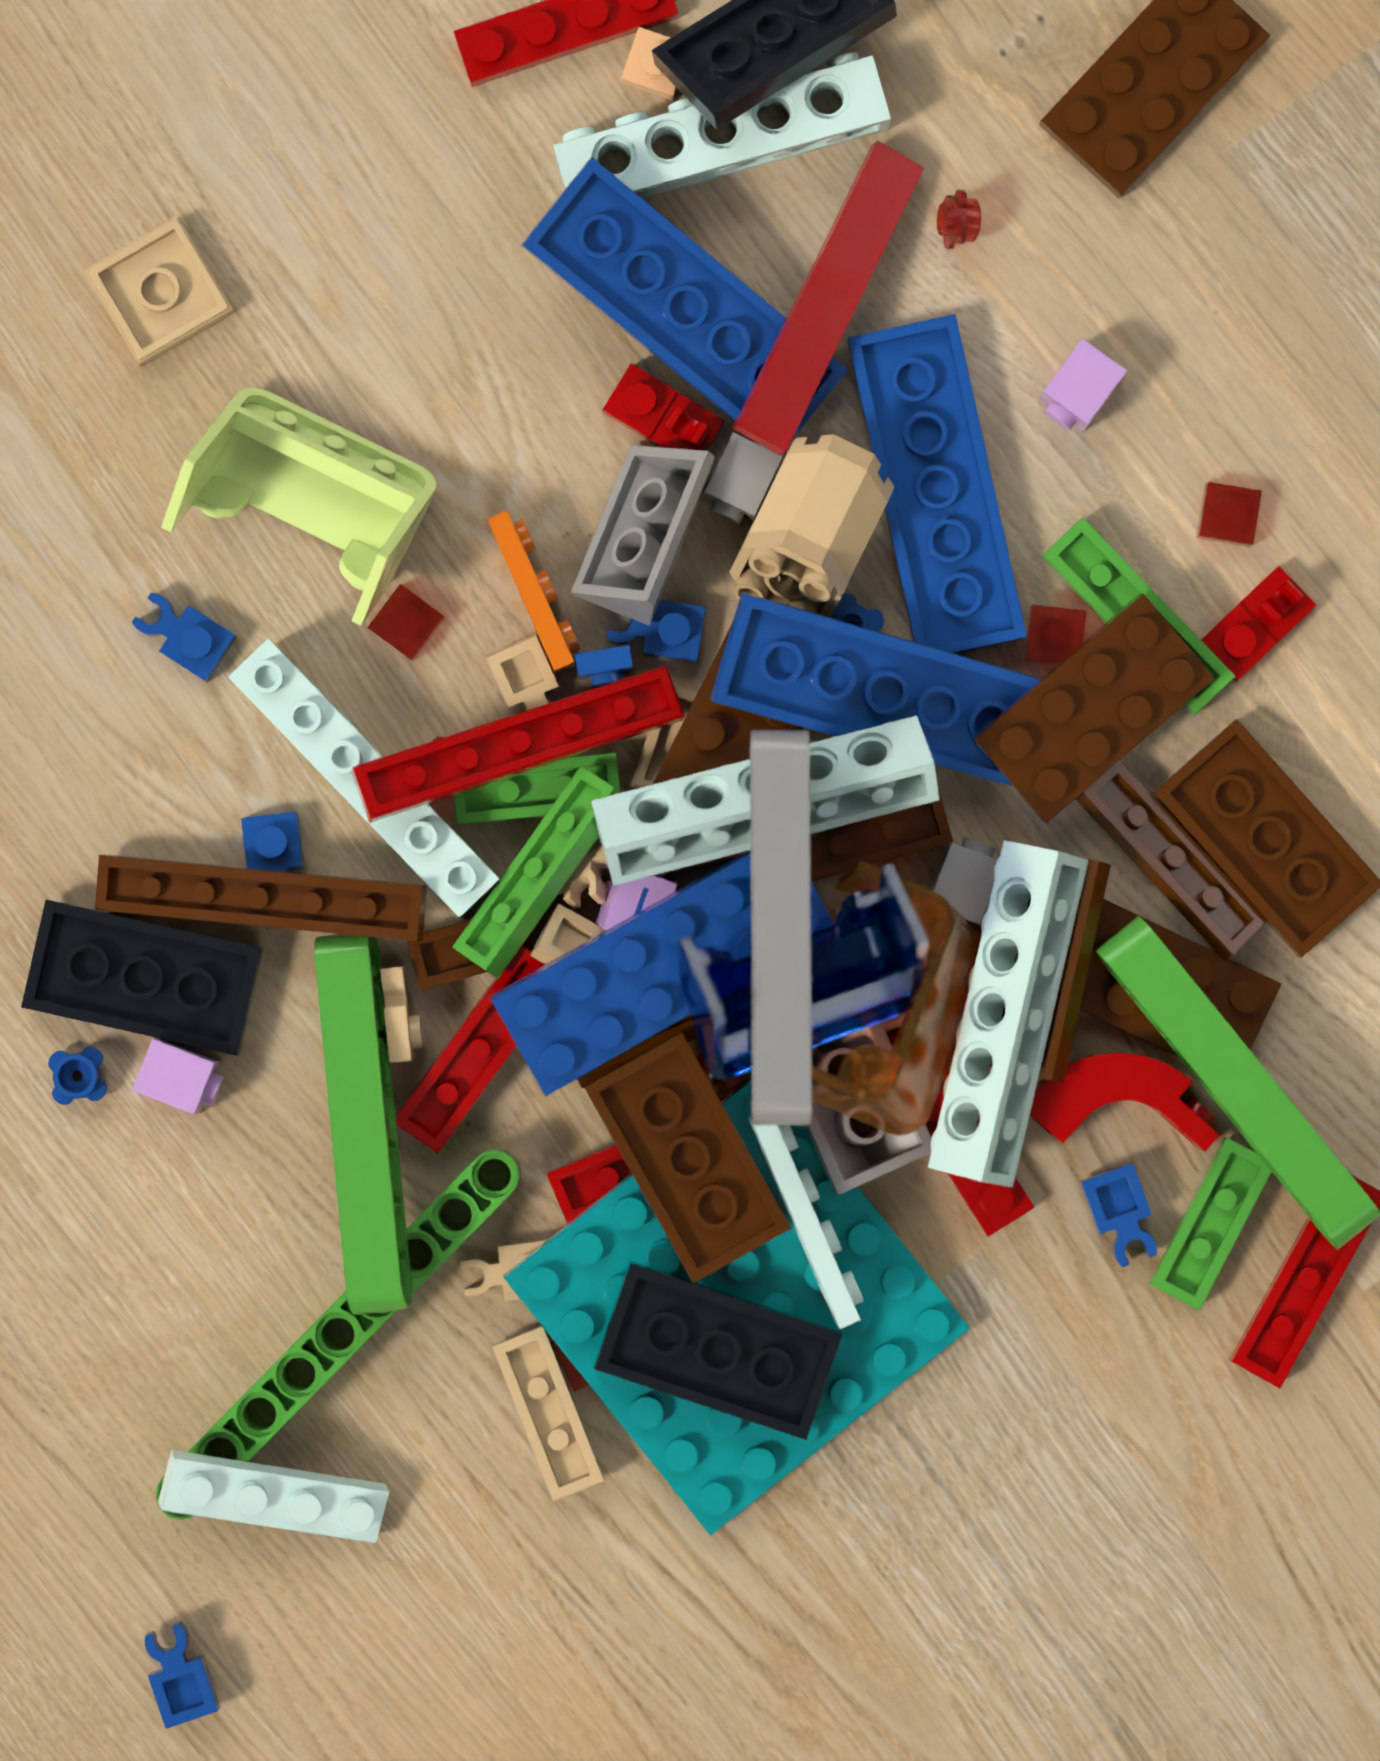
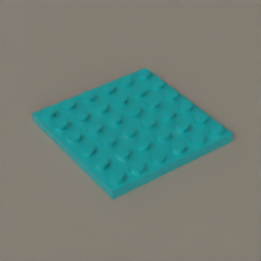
M752 1077L727 1096L721 1103L791 1229L696 1283L841 1331L843 1335L806 1440L594 1369V1363L630 1261L692 1281L632 1173L503 1275L506 1282L710 1536L970 1329L859 1187L840 1195H835L806 1125H789L798 1145L797 1149L790 1151L798 1172L806 1168L808 1169L820 1197L819 1200L811 1203L818 1221L822 1223L829 1219L842 1248V1251L833 1254L841 1274L848 1271L852 1272L864 1302L855 1305L861 1319L860 1321L841 1329L837 1326L749 1123L748 1117L752 1116Z

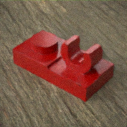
M630 363L602 409V412L658 447L708 451L725 423V420L632 363Z
M1277 566L1218 622L1201 641L1235 675L1232 680L1237 682L1313 610L1317 604L1280 566Z

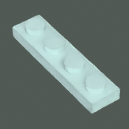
M752 1116L748 1117L834 1322L841 1329L860 1321L861 1319L855 1305L864 1302L852 1272L848 1271L841 1274L833 1254L842 1251V1248L829 1219L819 1223L811 1203L819 1200L820 1197L808 1169L806 1168L798 1172L792 1160L790 1151L797 1149L798 1145L790 1126L753 1125Z
M171 1450L158 1503L162 1511L376 1543L389 1490L384 1483Z

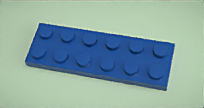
M589 158L520 246L736 422L786 317L594 158ZM833 356L793 438L848 370Z
M956 314L848 337L847 343L871 452L876 455L881 464L878 475L883 483L889 477L894 485L893 492L884 510L913 641L957 654L1025 639L1027 637Z
M741 592L710 700L832 736H840L917 716L935 765L1012 786L972 738L1041 678Z
M751 850L733 858L489 996L545 1096L751 980ZM810 880L811 945L838 930Z

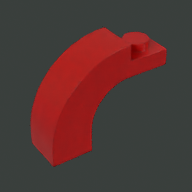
M1123 1052L1097 1053L1069 1061L1064 1083L1042 1078L1036 1085L1029 1115L1053 1138L1063 1144L1085 1118L1096 1109L1108 1103L1130 1100L1143 1103L1155 1110L1198 1150L1206 1152L1220 1136L1210 1127L1216 1118L1193 1097H1190L1186 1103L1179 1099L1193 1083L1190 1078L1174 1067L1157 1059Z

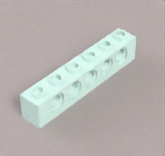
M853 52L828 60V68L803 75L730 121L729 123L736 130V135L730 142L725 144H716L707 138L705 130L711 123L687 98L670 104L668 106V113L648 118L646 112H638L617 119L615 121V128L595 133L593 127H584L570 131L562 136V143L553 145L564 189L589 158L592 157L599 163L601 157L611 150L622 151L630 158V164L626 170L613 175L638 196L645 199L889 130L891 117L874 57L872 55L860 59L859 54ZM830 91L840 98L842 106L832 114H822L812 106L811 99L818 92ZM778 106L786 111L789 120L781 128L769 129L761 124L758 114L765 107ZM671 135L678 138L683 144L681 153L672 159H663L657 156L652 150V145L659 137Z
M267 639L228 676L229 679L369 823L351 770L354 766L382 758L383 756L270 639ZM429 804L369 823L459 918L463 919L494 889L501 879Z
M917 716L809 744L810 834L939 800L934 760ZM750 759L591 801L599 838L613 886L751 850Z
M1004 840L1000 857L994 868L995 880L988 910L981 924L982 936L976 962L969 975V992L963 1018L956 1031L957 1043L950 1074L947 1076L943 1087L944 1099L939 1121L931 1138V1155L928 1168L980 1182L1013 1187L1089 860L1060 851ZM1031 898V904L1027 910L1028 901ZM1017 952H1018V959H1017V962H1016V964H1015V957H1016V954H1017ZM1006 1006L1005 1015L1002 1019V1012L1004 1007ZM993 1060V1067L991 1073H989L990 1064ZM980 1115V1123L977 1128V1120Z

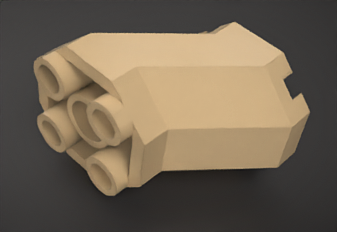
M835 434L822 435L817 444L804 445L808 437L794 438L729 571L736 582L733 593L738 600L740 599L741 592L827 617H831L894 489V485L889 477L883 483L878 475L881 464L875 454Z

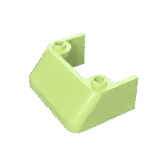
M245 388L237 392L184 459L161 528L172 532L191 506L200 509L210 517L218 519L239 515L247 504L269 513L344 550L339 562V569L353 587L363 591L352 618L353 622L362 626L390 585L430 504L436 489V481L433 475L424 467L263 389Z

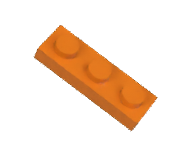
M507 510L488 518L487 521L555 674H560L575 667L576 665L571 654L581 650L568 619L557 624L549 603L558 600V597L546 570L535 573L526 553L535 550L536 547L524 520L521 519L513 523Z

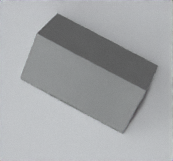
M631 445L571 593L580 599L650 626L709 482L715 456L709 451Z
M865 999L811 1022L812 1106L811 1124L806 1125L835 1195L845 1193L931 1154V1136L872 999Z

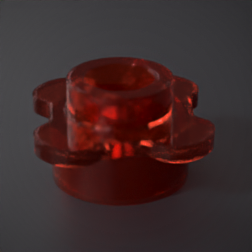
M956 190L955 196L946 195L937 211V230L939 235L943 236V243L946 249H954L956 243H973L979 235L981 226L980 205L976 198H967L965 190Z

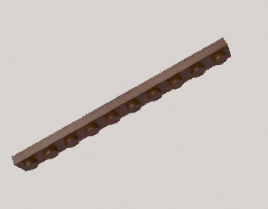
M939 789L938 801L810 834L811 882L952 843L953 838ZM744 852L665 872L664 876L677 883L675 889L677 891ZM610 880L604 882L606 885V890L608 888ZM589 887L581 894V908L573 909L563 900L564 893L557 895L524 943L534 949L551 911L558 903L597 924L595 921L602 904H598L589 896ZM472 919L423 932L422 941H407L420 990L487 972L453 948V945Z

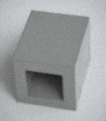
M733 432L705 490V499L713 502L710 511L736 524H740L743 517L754 522L782 464L783 455H778L768 448Z
M964 837L961 846L955 843L948 844L925 906L973 925H980L989 903L995 880L994 868L997 860L992 858L995 848Z

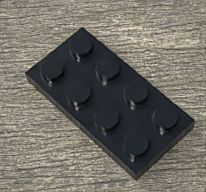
M731 0L652 50L655 66L718 130L897 17L896 5L894 0Z
M46 899L21 1007L239 1056L264 948Z
M630 1261L597 1354L594 1369L806 1440L843 1334L839 1330Z

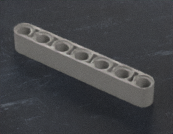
M751 731L752 1124L810 1125L812 1092L809 731Z

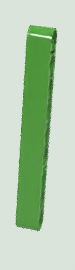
M496 1148L487 1150L479 1155L407 1228L408 1240L414 1238L423 1239L430 1245L433 1253L432 1261L427 1267L419 1269L410 1266L412 1294L516 1189L520 1183L521 1168L513 1154ZM499 1159L507 1164L510 1169L511 1178L506 1187L494 1190L484 1185L481 1180L480 1170L485 1161ZM456 1198L468 1204L472 1213L471 1222L468 1226L454 1229L445 1224L441 1212L442 1206L446 1201ZM345 1291L200 1438L188 1453L210 1456V1442L214 1438L222 1437L227 1438L235 1445L237 1450L236 1460L248 1462L397 1310L353 1315ZM342 1318L350 1322L355 1334L352 1344L346 1347H337L329 1342L325 1332L326 1324L329 1320ZM304 1358L311 1362L315 1369V1379L311 1385L302 1387L290 1381L287 1375V1365L291 1359ZM260 1397L272 1402L276 1410V1419L273 1424L261 1426L251 1420L248 1406L252 1399ZM164 1476L157 1485L156 1500L158 1506ZM162 1511L170 1518L179 1520L191 1518L192 1516H194L182 1513Z

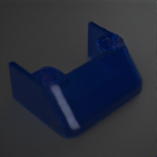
M893 863L882 866L879 891L873 892L866 889L848 896L842 902L843 908L836 915L835 925L811 933V1048L897 1017L911 1009L920 999L929 940ZM691 936L680 940L679 978L703 1056L713 1078L719 1080L729 1079L752 1071L751 956L734 961L730 952L717 951L715 947L696 950Z

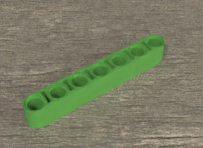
M1137 916L1095 950L1099 959L1335 1249L1339 1250L1380 1216L1379 1209L1141 917Z
M345 934L320 936L315 939L314 952L347 1300L353 1315L407 1309L412 1304V1280L391 1063H389L384 1016L385 1004L381 981L379 946L376 937Z

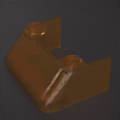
M860 860L838 879L835 889L898 915V927L903 937L912 945L926 950L928 953L892 1051L877 1045L859 1046L844 1058L837 1076L811 1066L812 1101L887 1133L903 1136L923 1127L932 1113L956 1047V1031L963 1018L969 992V975L976 962L981 935L940 894Z

